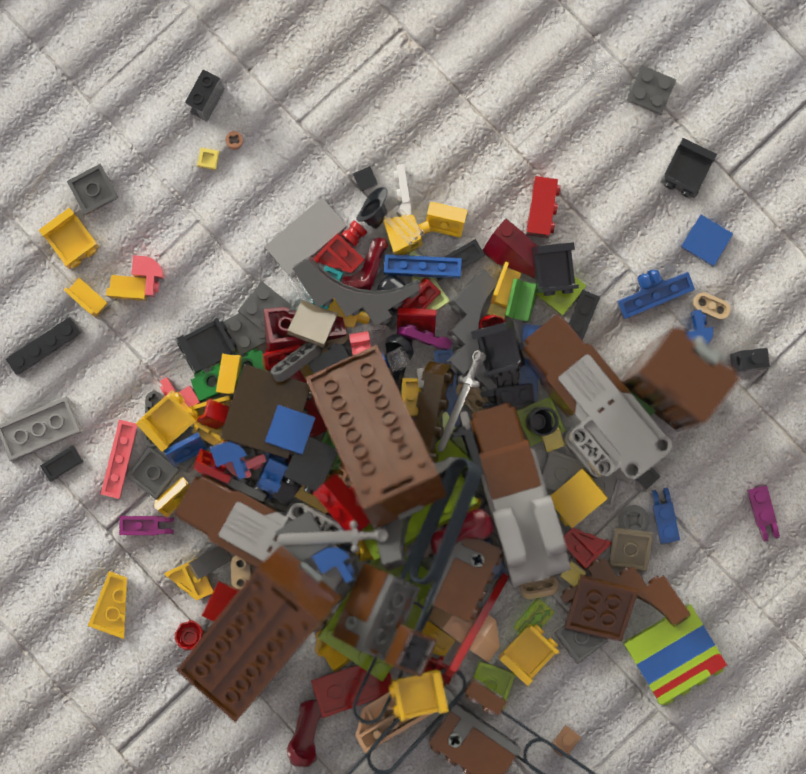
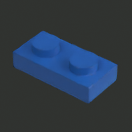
M197 432L165 449L164 452L172 466L175 467L198 455L201 448L204 450L208 448Z

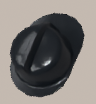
M385 187L375 189L367 197L361 211L357 215L356 220L358 222L364 221L373 229H378L388 214L384 204L387 197V189Z

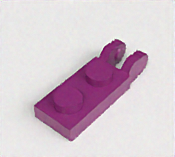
M407 324L406 327H399L397 331L398 334L434 348L448 350L452 346L449 338L434 337V333L423 330V333L419 332L417 327Z
M767 485L747 490L757 527H759L762 540L764 542L768 541L765 526L769 524L774 538H780Z
M120 516L119 535L174 534V529H159V522L171 523L174 522V517Z

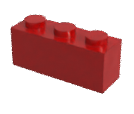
M535 176L526 235L549 238L550 233H554L555 222H552L553 215L557 214L558 208L555 198L556 196L559 197L561 185H557L558 179Z
M337 474L332 476L313 493L344 531L352 530L350 522L353 520L358 523L356 528L359 532L370 523L358 498Z

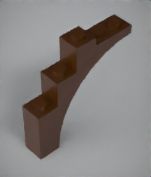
M598 558L590 564L591 567L588 568L591 574L590 577L637 588L638 594L636 598L654 607L673 627L690 618V612L664 575L660 578L655 576L648 582L649 585L647 586L635 567L631 569L626 567L619 572L620 576L617 577L605 558L602 560ZM577 585L573 588L569 586L562 591L563 595L560 598L564 605L572 602Z

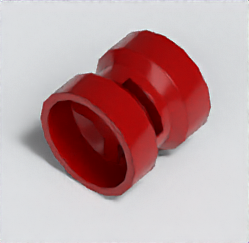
M353 220L350 228L344 230L341 235L351 245L356 247L359 239L368 232L358 222Z

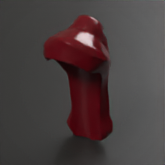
M385 238L372 239L363 268L351 276H344L342 283L358 289L371 290L382 254L388 247Z
M481 509L468 512L455 544L464 539L487 538L494 531L493 518ZM446 528L435 532L431 538V547L435 556Z
M306 700L299 706L296 729L293 738L287 746V755L293 766L310 767L317 760L314 737L318 721L322 716L317 700Z

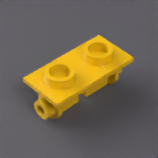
M199 422L193 425L192 433L198 432L203 440L213 446L225 442L220 439L223 428L220 427L215 430Z

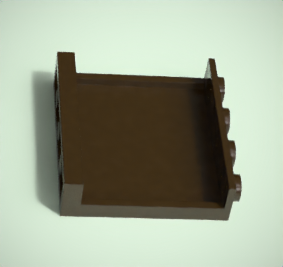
M244 364L220 437L221 441H230L285 458L288 461L289 456L293 457L294 452L265 443L278 405L307 414L308 409L305 408L306 401L310 402L313 395L308 383L292 378L277 382L274 380L271 372Z

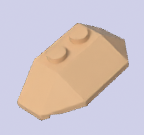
M435 606L429 617L431 621L460 643H462L474 621L470 619L467 622ZM476 606L475 608L478 609V612H477V614H478L481 608H479L478 606ZM488 614L469 650L489 663L500 648L497 622Z
M390 692L363 707L360 717L368 721L376 719L381 714ZM395 697L391 699L380 721L370 725L359 721L355 736L365 753L369 751L375 741L396 719L393 706L396 705ZM433 713L408 718L403 722L399 721L377 746Z

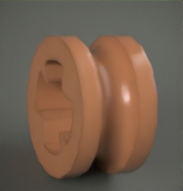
M232 131L227 134L226 144L229 149L237 150L242 147L243 138L239 132ZM238 137L239 143L230 144V138Z

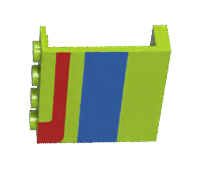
M691 604L685 605L691 614L690 618L676 627H673L664 617L622 642L652 690L659 705L664 704L665 706L672 703L674 697L679 694L683 696L689 693L692 686L704 684L708 681L707 677L712 674L714 676L719 675L724 671V667L727 666Z

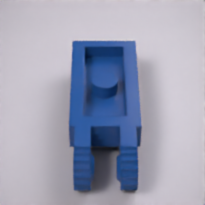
M668 487L663 488L665 504L660 505L658 492L652 490L653 511L660 544L679 541L680 537L673 502H671Z

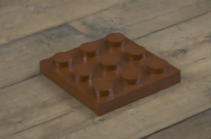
M580 575L565 622V628L622 642L638 589Z

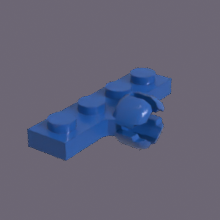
M650 270L646 274L642 273L638 276L637 280L640 290L618 300L617 303L623 319H626L695 290L689 272L664 281L658 270Z

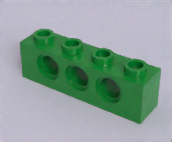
M251 350L247 352L248 356L242 358L239 378L246 362H251L253 367L265 370L262 363L264 354L262 350ZM221 364L211 367L212 371L198 372L194 374L193 379H190L200 402L222 394L216 392L217 385L214 387L208 385L209 378L216 377L218 380Z

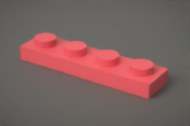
M123 420L118 422L101 495L121 499L138 430L136 423Z

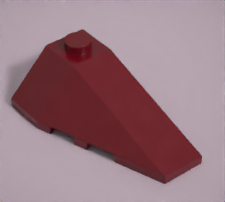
M506 218L493 232L482 251L496 264L504 266L505 262H508V268L535 279L532 247L537 245Z
M286 307L263 310L268 352L297 344L302 346L307 343L305 340L287 334L296 311L289 310ZM337 316L327 341L346 336L343 317Z

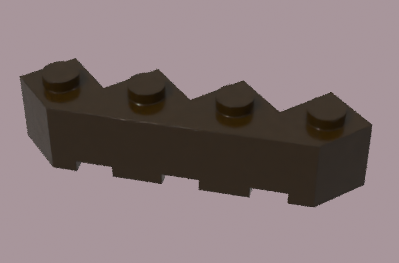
M429 361L422 373L421 380L424 381L422 392L419 391L416 407H418L419 412L417 419L414 418L413 422L432 462L438 463L439 455L436 453V443L439 438H442L444 433V427L441 426V417L449 407L446 390L453 383L454 373L451 371V364Z

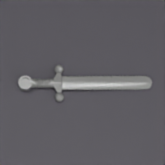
M476 350L472 355V367H470L467 376H459L457 379L459 383L464 382L447 422L442 439L438 444L437 449L439 452L444 451L471 385L473 388L480 386L479 382L475 381L474 378L478 367L485 361L486 355L479 350Z
M353 520L350 522L351 531L280 534L277 541L282 546L353 542L351 549L353 552H357L359 550L357 545L359 540L378 539L383 542L387 540L389 533L386 529L374 532H359L356 528L358 523Z

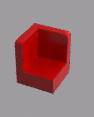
M209 399L205 413L197 418V422L216 430L225 425L229 407Z

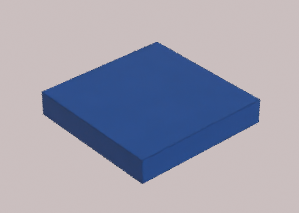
M700 214L682 243L681 248L713 267L733 233Z
M278 405L265 443L302 455L315 417Z

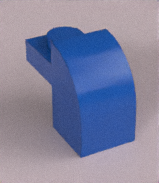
M702 310L693 311L691 318L694 331L687 332L689 334L687 337L691 340L700 337L708 344L713 337V327L705 328L707 319L706 315L702 314Z
M222 442L209 447L217 467L232 461L238 479L246 477L245 472L248 471L244 460L240 461L239 459L246 456V453L239 445L232 442Z
M270 454L256 486L271 494L277 493L281 486V479L288 468V462Z
M329 547L312 556L322 574L336 566L346 583L355 578L353 576L355 571L352 565L345 562L346 559L351 557L346 550L339 547Z

